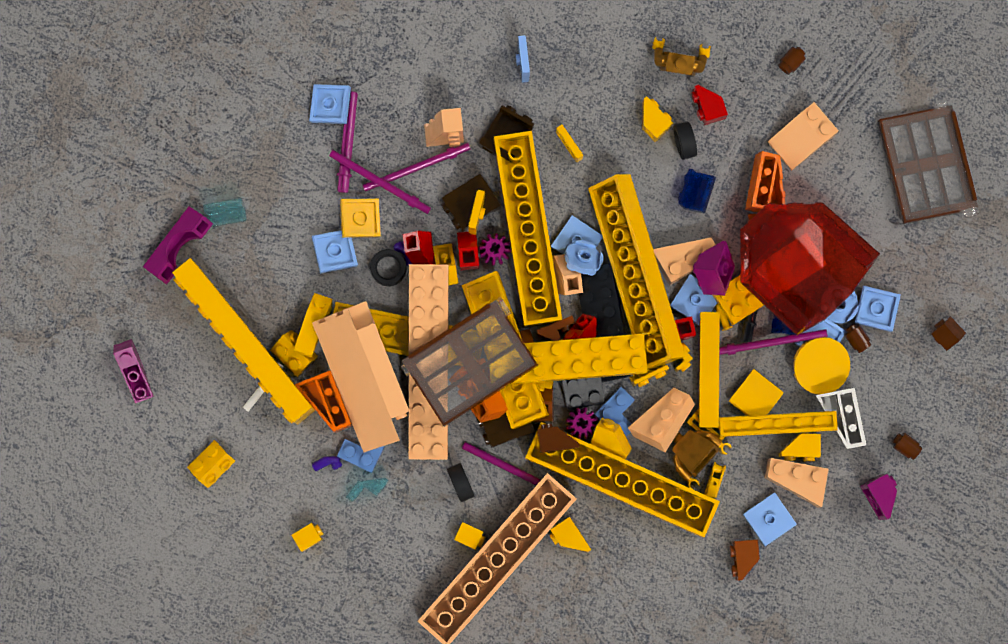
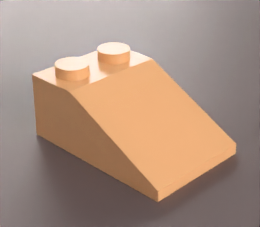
M813 102L773 136L768 143L792 171L832 139L839 130L816 103Z

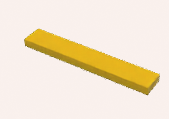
M700 312L699 428H719L720 312Z
M836 411L719 417L720 437L838 431Z

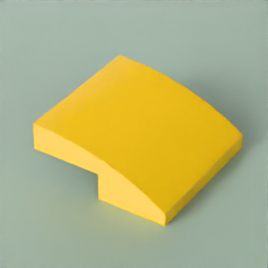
M753 369L730 398L729 402L747 416L767 415L784 392Z

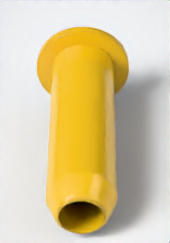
M716 304V312H720L722 331L731 329L733 326H730L726 315L720 306Z

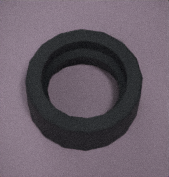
M688 121L675 124L673 126L674 138L681 159L685 160L696 157L697 144L691 124Z
M384 249L374 255L370 264L373 278L383 286L397 285L406 275L405 259L396 250ZM384 257H393L399 263V273L394 278L386 279L378 273V263Z
M461 463L447 468L460 502L475 497Z

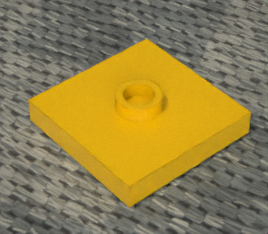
M482 190L476 192L468 225L469 233L473 235L477 234L480 219L483 220L485 208H483L485 191Z
M379 199L340 200L342 238L381 236Z

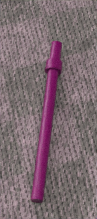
M466 143L456 148H448L446 152L381 178L389 183L446 159H454L457 155L471 150L470 146ZM372 181L363 184L365 192L379 187V185Z
M331 151L329 155L331 158L406 201L410 207H416L426 214L431 210V207L419 201L418 197L410 196L338 152Z
M827 329L736 345L730 343L727 346L719 347V355H734L740 351L828 337Z
M467 442L462 447L463 450L534 485L541 481V479Z

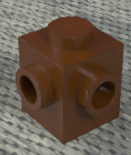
M951 316L945 321L942 318L934 325L936 329L931 333L935 341L946 351L958 343L966 334Z

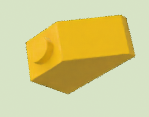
M452 243L433 246L436 264L449 265V286L458 284Z
M602 417L595 428L590 444L626 460L632 448L621 426L611 419Z
M570 517L550 529L551 534L549 536L555 545L559 543L562 547L586 552L591 550Z

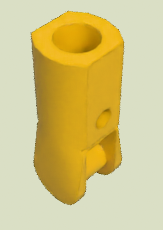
M716 462L713 463L704 495L714 499L717 498L726 465L720 466ZM714 472L720 474L719 479L713 477Z

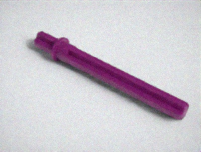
M353 91L350 92L347 124L343 125L341 155L350 160L352 159L358 94ZM341 163L339 173H337V191L348 193L349 180L352 177L350 174L351 169Z

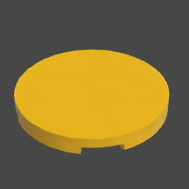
M829 337L806 341L800 346L794 356V376L796 381L802 388L814 394L820 395L836 391L845 383L850 372V358L847 350L841 343Z

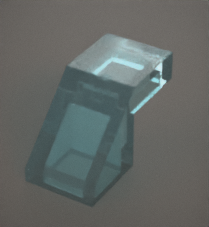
M381 478L358 481L346 498L354 502L365 487L378 496L389 480Z

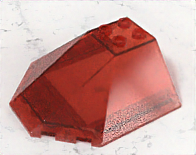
M822 202L780 205L768 203L740 229V283L790 330L798 335L825 321L854 292L880 253Z

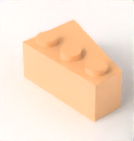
M461 108L440 110L434 116L435 120L430 119L429 123L424 124L426 147L440 145L457 147L460 146V143H464Z
M706 238L653 249L658 267L670 286L692 273L693 265L697 261L699 254L716 244L712 238Z
M673 388L631 424L628 429L633 437L666 452L695 404L689 394Z
M769 458L765 479L821 508L829 469Z

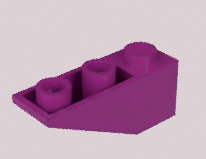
M130 339L114 345L113 354L135 404L154 397L133 340Z

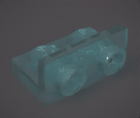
M241 198L203 205L208 220L213 223L211 227L247 221L245 204Z

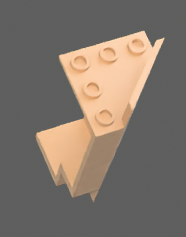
M362 302L312 322L363 453L400 441L392 418L395 417L396 420L406 417L409 408L367 302Z

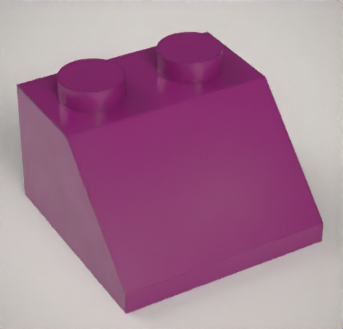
M721 241L699 254L697 261L693 265V272L696 274L698 285L701 287L703 295L725 296L735 264L727 242Z
M888 474L879 475L860 486L879 520L891 518L897 494L896 481Z

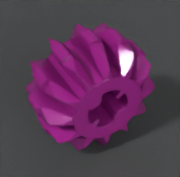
M495 233V239H492L491 235L488 234L487 238L489 241L481 240L485 246H479V250L484 251L480 254V257H486V264L491 259L492 266H495L496 260L502 265L503 261L501 258L509 259L505 253H511V249L506 248L510 245V242L503 243L505 236H502L499 240L498 233ZM492 246L499 247L498 253L494 254V251L491 253Z
M585 407L582 414L580 409L576 408L577 415L573 412L569 413L573 420L566 419L567 423L572 424L567 426L566 430L573 429L574 431L571 432V436L578 433L577 438L581 439V434H583L584 439L587 440V432L593 436L594 431L590 428H596L597 425L592 424V422H596L598 418L591 419L590 417L594 412L591 411L587 415V408ZM579 419L587 422V425L584 426L586 427L585 429L577 426Z

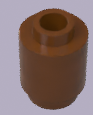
M791 47L780 59L778 67L787 75L791 72L794 73L806 60L805 52L800 47Z
M853 324L845 330L847 332L844 335L858 353L863 352L872 345L869 342L870 338L861 325L856 326Z
M905 432L902 435L898 433L892 441L894 443L893 448L908 459L914 460L922 450L920 443Z

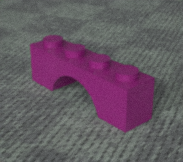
M188 206L144 264L143 268L167 285L174 276L172 272L178 268L176 257L180 248L192 239H202L213 223Z

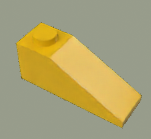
M314 293L298 335L294 352L312 358L319 341L312 322L330 315L333 299Z

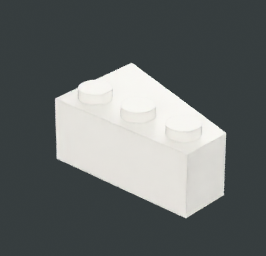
M855 388L816 395L824 411H836L838 428L836 432L846 449L866 446Z

